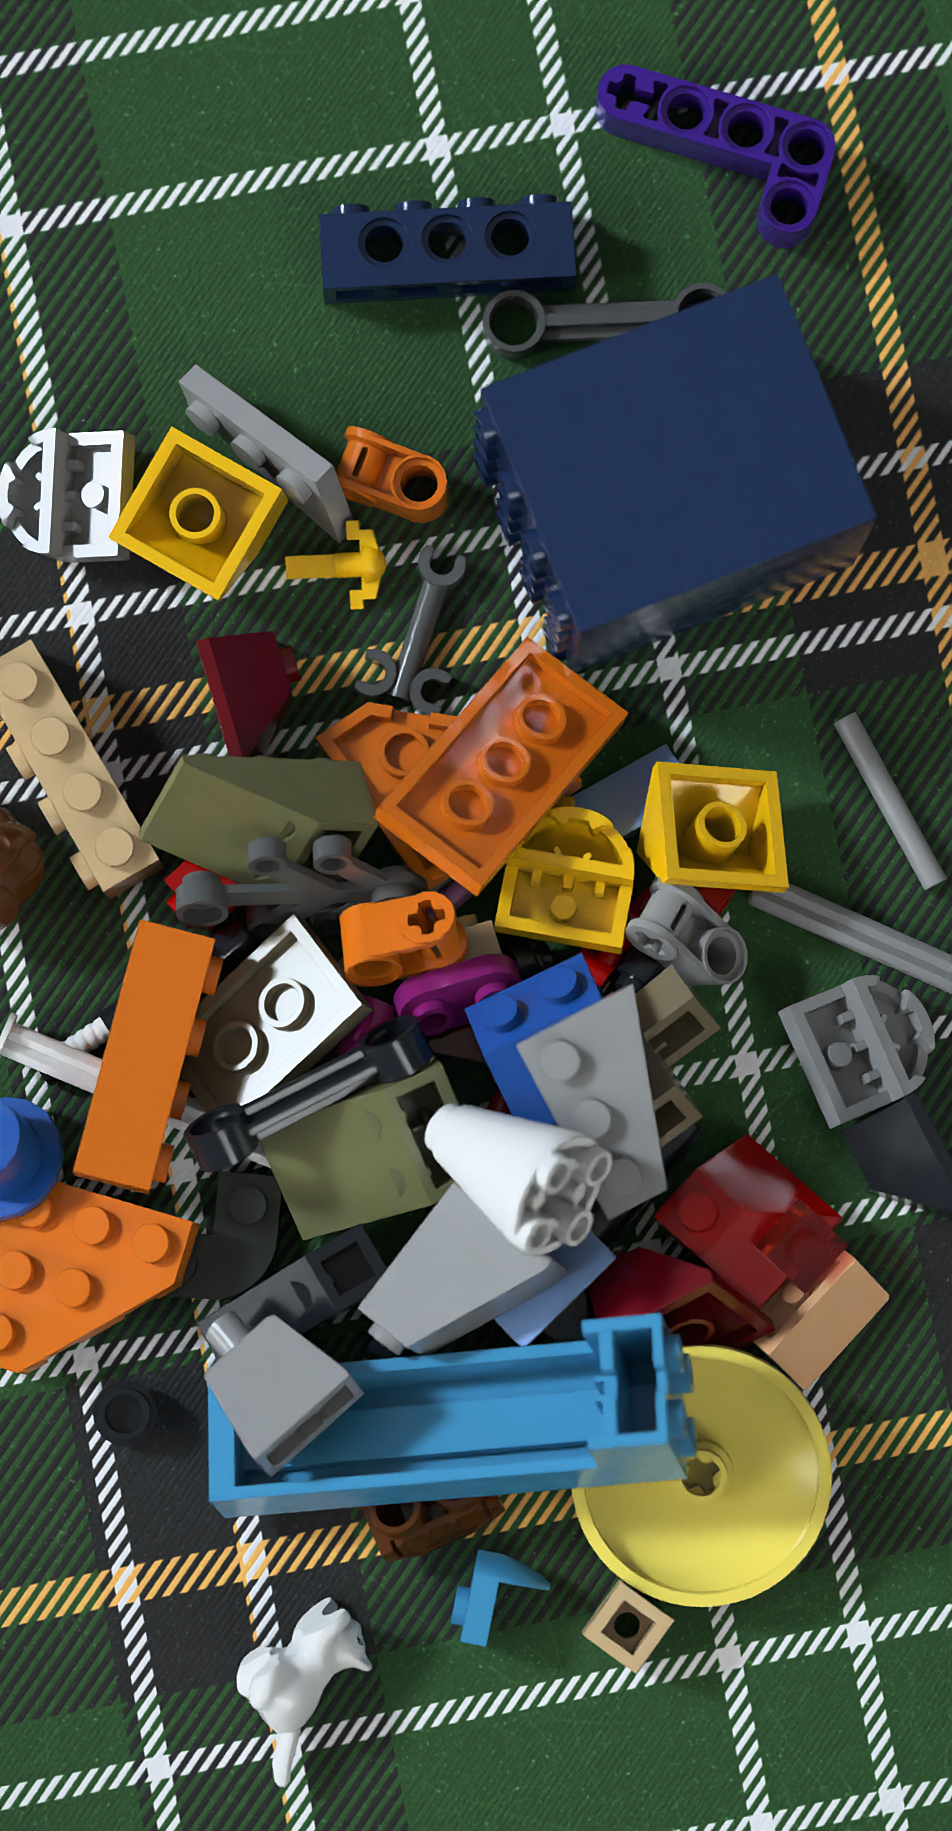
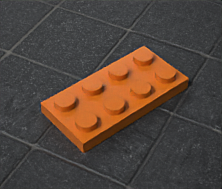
M526 637L377 808L374 819L475 896H478L619 730L628 712L529 637Z

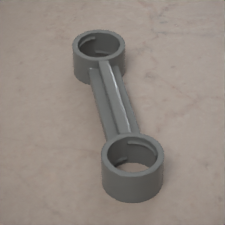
M696 283L683 289L675 300L541 305L533 295L525 291L508 290L497 294L486 306L483 314V336L489 349L497 356L507 360H521L534 354L542 343L607 340L677 313L694 299H713L726 294V292L719 286L711 283ZM509 305H515L530 311L537 325L534 335L527 342L519 345H508L499 341L492 333L489 325L493 315L498 310Z

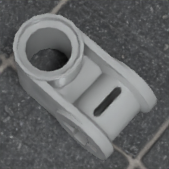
M655 876L649 887L652 895L640 917L630 920L625 929V935L629 942L639 951L655 959L663 967L667 968L672 964L690 986L726 985L738 981L744 974L748 960L746 944L739 932L732 929L704 901V898L694 887L663 884Z

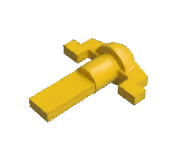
M360 520L346 521L347 540H359L360 552L285 556L286 579L361 577L362 589L350 590L351 609H364V599L377 598L381 578L387 566L386 558L379 548L374 530L360 529Z

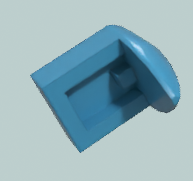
M478 1549L471 1586L469 1588L458 1585L450 1624L462 1626L460 1642L486 1647L499 1582L550 1591L551 1584L538 1572L516 1559L504 1554Z

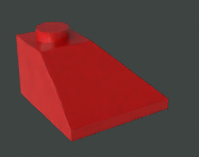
M748 1134L698 1167L653 1216L662 1230L705 1269L712 1271L760 1310L843 1220L834 1209Z

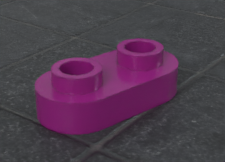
M486 954L408 978L395 991L393 1001L399 1017L415 1015L427 1036L437 1035L445 1030L469 1024L470 1021L465 1008L522 982V978L517 964L512 958L503 954Z

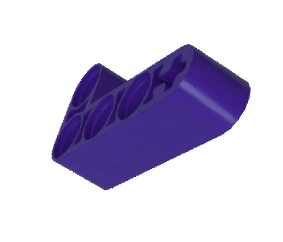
M618 65L603 74L598 84L595 113L598 123L606 132L616 137L767 181L757 216V226L760 235L767 243L778 248L798 246L807 239L817 214L835 154V139L832 131L826 124L808 116L634 65ZM622 92L633 95V101L629 103L627 110H620L615 107L616 101L619 100ZM652 99L659 100L656 121L648 119L649 111L651 112ZM678 108H689L696 112L700 117L701 123L689 130L679 129L669 121L668 114ZM740 125L749 126L756 130L760 135L761 141L749 148L740 147L733 143L729 138L728 132ZM807 143L817 149L821 160L812 165H801L792 159L788 149L795 144ZM782 201L791 202L800 208L804 218L792 225L783 224L775 219L770 208Z

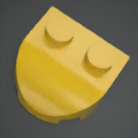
M565 806L551 809L506 862L494 925L495 932L621 954L633 893L634 859L631 848H628L623 837L613 827V823L598 812L582 807Z

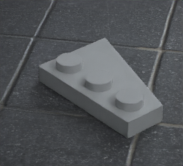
M195 364L178 381L189 405L185 409V413L192 423L206 435L213 437L216 434L246 465L257 470L269 482L283 489L289 500L340 544L347 536L346 521L354 519L334 466Z
M631 983L516 1044L558 1126L588 1135L594 1139L598 1146L607 1150L612 1155L610 1172L601 1183L600 1190L596 1196L608 1220L667 1190L634 984Z

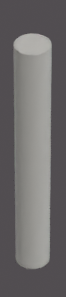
M856 712L834 723L838 734L924 890L926 891L946 880V875Z

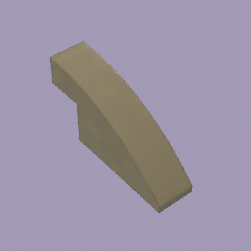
M672 964L635 994L661 1148L703 1117L670 1066L721 1029L699 995Z

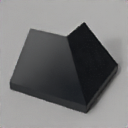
M917 1093L841 1132L868 1182L865 1192L952 1219V1158Z

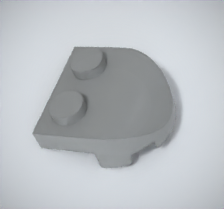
M56 428L43 430L30 436L28 440L31 444L19 455L15 462H6L0 475V518L3 525L12 530L24 548L58 561L78 563L129 560L130 550L110 540L108 536L133 494L136 436L124 430L68 434Z
M864 975L852 978L841 985L797 1002L778 1012L829 1129L912 1093L926 1078L922 1075L926 1068L928 1054L935 1049L934 1030L929 1015L922 1003L911 991H899L895 987L880 981V976Z

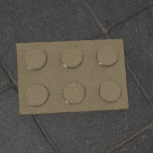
M292 914L216 987L214 996L208 994L198 1004L195 1017L208 1021L198 1058L185 1055L180 1076L183 1081L191 1083V1092L206 1112L227 1104L244 1105L307 1073L363 1021L373 1009L357 987L346 979L344 970L306 920Z

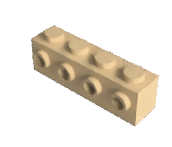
M30 639L0 657V722L4 720L16 740L15 743L6 747V750L23 779L26 781L36 775L48 797L37 803L55 834L59 835L68 830L79 852L69 858L88 891L100 885L110 900L162 870L164 866L152 845L140 840L138 832L141 826L33 641Z

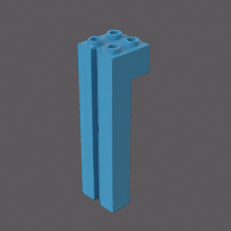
M658 1313L582 1320V1334L586 1341L338 1363L353 1378L364 1392V1395L272 1477L248 1453L208 1385L209 1502L224 1518L687 1479L686 1458L697 1456L695 1423L693 1417H687L683 1394L693 1393V1370L690 1354H683L680 1334H671L662 1314Z

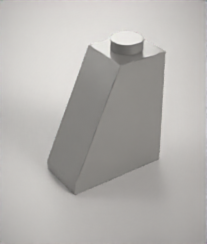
M453 1182L358 1309L374 1321L368 1333L395 1354L399 1355L407 1347L421 1356L430 1355L561 1282L569 1270L547 1253L541 1256L525 1255L517 1250L465 1191Z

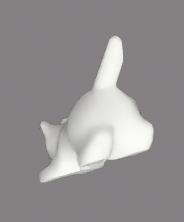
M331 1597L323 1599L302 1616L295 1627L292 1640L287 1647L259 1646L244 1657L237 1673L239 1693L249 1699L250 1704L258 1710L262 1719L279 1735L272 1761L274 1780L279 1787L285 1788L290 1782L291 1768L301 1727L312 1716L322 1692L332 1676L339 1671L352 1667L366 1672L372 1669V1664L365 1654V1641L361 1634V1624L354 1619H350L351 1616L345 1609L337 1610L338 1605Z

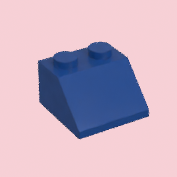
M582 953L465 1008L483 1056L512 1116L559 1127L516 1044L605 997Z

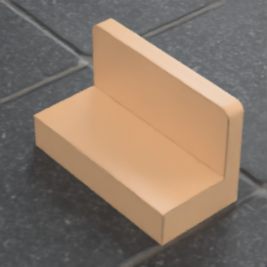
M827 1237L761 1309L762 1312L772 1319L775 1330L751 1343L772 1359L799 1387L806 1390L889 1299V1294L853 1256Z

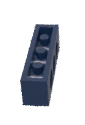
M534 194L521 198L520 204L495 205L494 199L473 197L460 200L457 203L458 207L432 208V203L420 200L398 203L395 205V211L370 212L369 206L363 204L336 206L332 208V214H319L325 304L493 296L508 290H521L529 294L574 291L576 266L572 201L558 202V197L555 195ZM515 232L521 235L528 245L521 253L507 256L498 252L492 243L502 233ZM452 235L460 239L465 248L457 257L443 259L431 251L430 245L440 236ZM388 238L396 241L401 246L402 251L392 261L379 262L372 259L367 253L369 246L378 239Z

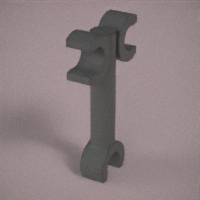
M426 545L418 559L419 574L424 582L397 664L395 665L392 657L385 651L367 649L365 660L382 666L385 670V677L380 683L374 685L357 680L355 691L362 697L370 700L381 699L387 695L402 702H411L416 712L430 716L431 712L441 714L442 710L440 706L430 704L422 698V689L430 683H438L441 686L450 687L452 676L439 668H427L423 671L421 669L446 592L463 580L466 572V561L464 556L458 555L453 570L448 574L438 575L430 567V563L433 560L434 547Z

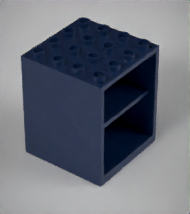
M778 274L482 387L480 410L473 412L477 424L473 426L476 439L473 440L476 450L473 453V458L486 489L497 486L500 498L496 499L499 507L496 515L509 547L518 543L521 546L523 557L520 558L522 568L519 569L532 605L543 601L547 616L544 617L546 627L542 629L551 655L559 661L566 660L569 668L575 673L853 566L877 519Z

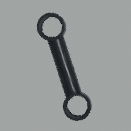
M403 1015L392 1018L368 1031L359 1041L358 1047L244 1105L227 1104L206 1112L185 1129L184 1137L202 1171L216 1172L229 1168L252 1154L258 1147L261 1139L375 1081L380 1083L393 1082L415 1073L432 1059L434 1051L415 1015Z

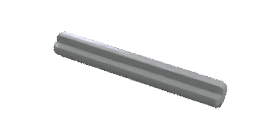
M790 883L785 893L750 891L748 902L751 906L952 994L951 954Z

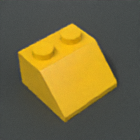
M171 426L108 538L220 602L258 555L289 500L280 487Z

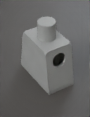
M228 1312L218 1318L206 1333V1339L222 1357L206 1371L204 1378L248 1453L270 1477L277 1473L364 1395L361 1388L342 1366L275 1315L266 1317L251 1330L235 1312Z

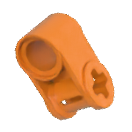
M356 426L347 427L344 437L348 443L336 471L347 500L368 507H376L417 523L431 522L443 515L449 505L450 491L445 470L439 461L428 455L398 445L390 439L370 430ZM418 476L429 477L437 483V490L434 495L422 502L411 501L403 494L404 487L408 481Z
M435 891L421 892L416 895L378 903H360L350 906L339 916L345 977L350 983L357 986H382L398 979L446 967L463 961L468 952L469 939L464 927L457 921V915L452 902L445 895ZM431 908L436 917L430 918L426 909ZM433 946L438 947L441 953L440 956L435 955L432 949Z

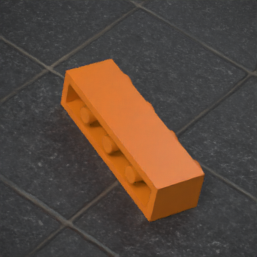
M139 920L74 1165V1176L148 1195L152 1180L165 1183L175 1145L163 1143L169 1117L182 1120L191 1086L190 1082L179 1080L185 1055L198 1058L208 1021L195 1017L201 993L214 996L224 958L212 955L215 943L214 938Z

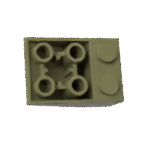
M199 753L195 755H181L138 833L141 841L240 884L282 883L272 877L259 876L248 870V843L260 837H276L286 843L288 859L336 882H343L345 878L337 874H323L314 869L313 842L320 837L328 835L346 837L352 843V857L358 858L379 823L374 819L375 809L360 761H336L328 758L312 760L284 759L265 755L231 757Z
M435 1054L424 1067L405 1078L387 1083L375 1081L260 1140L261 1147L303 1240L351 1228L360 1223L365 1224L431 1206L441 1200L453 1182L458 1185L434 1158L433 1151L428 1149L425 1144L426 1129L434 1114L441 1107L450 1103H455L459 1106L443 1066Z

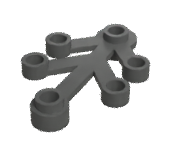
M339 835L323 836L313 842V866L320 873L337 874L350 881L336 882L288 859L286 843L276 837H260L250 841L247 845L248 870L259 876L272 877L282 883L223 885L220 877L213 872H191L182 878V884L176 889V916L180 922L186 925L207 927L224 921L228 917V906L249 905L246 909L247 930L252 931L257 938L267 939L292 914L302 919L310 916L311 928L316 935L336 937L341 935L339 916L350 906L368 902L378 903L416 895L421 892H428V883L425 878L407 867L390 866L379 870L352 857V843L346 837Z

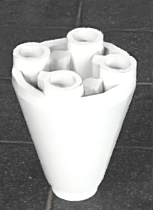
M455 1103L441 1107L430 1120L425 1133V1144L428 1149L433 1151V1156L509 1242L525 1255L541 1256L557 1249L563 1243L571 1247L576 1246L589 1233L593 1223V1215L590 1209L600 1190L601 1183L607 1177L612 1166V1155L607 1150L598 1146L593 1138L581 1132L464 1104L458 1106Z

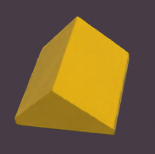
M657 761L652 768L636 853L663 884L785 893L789 888L777 771Z

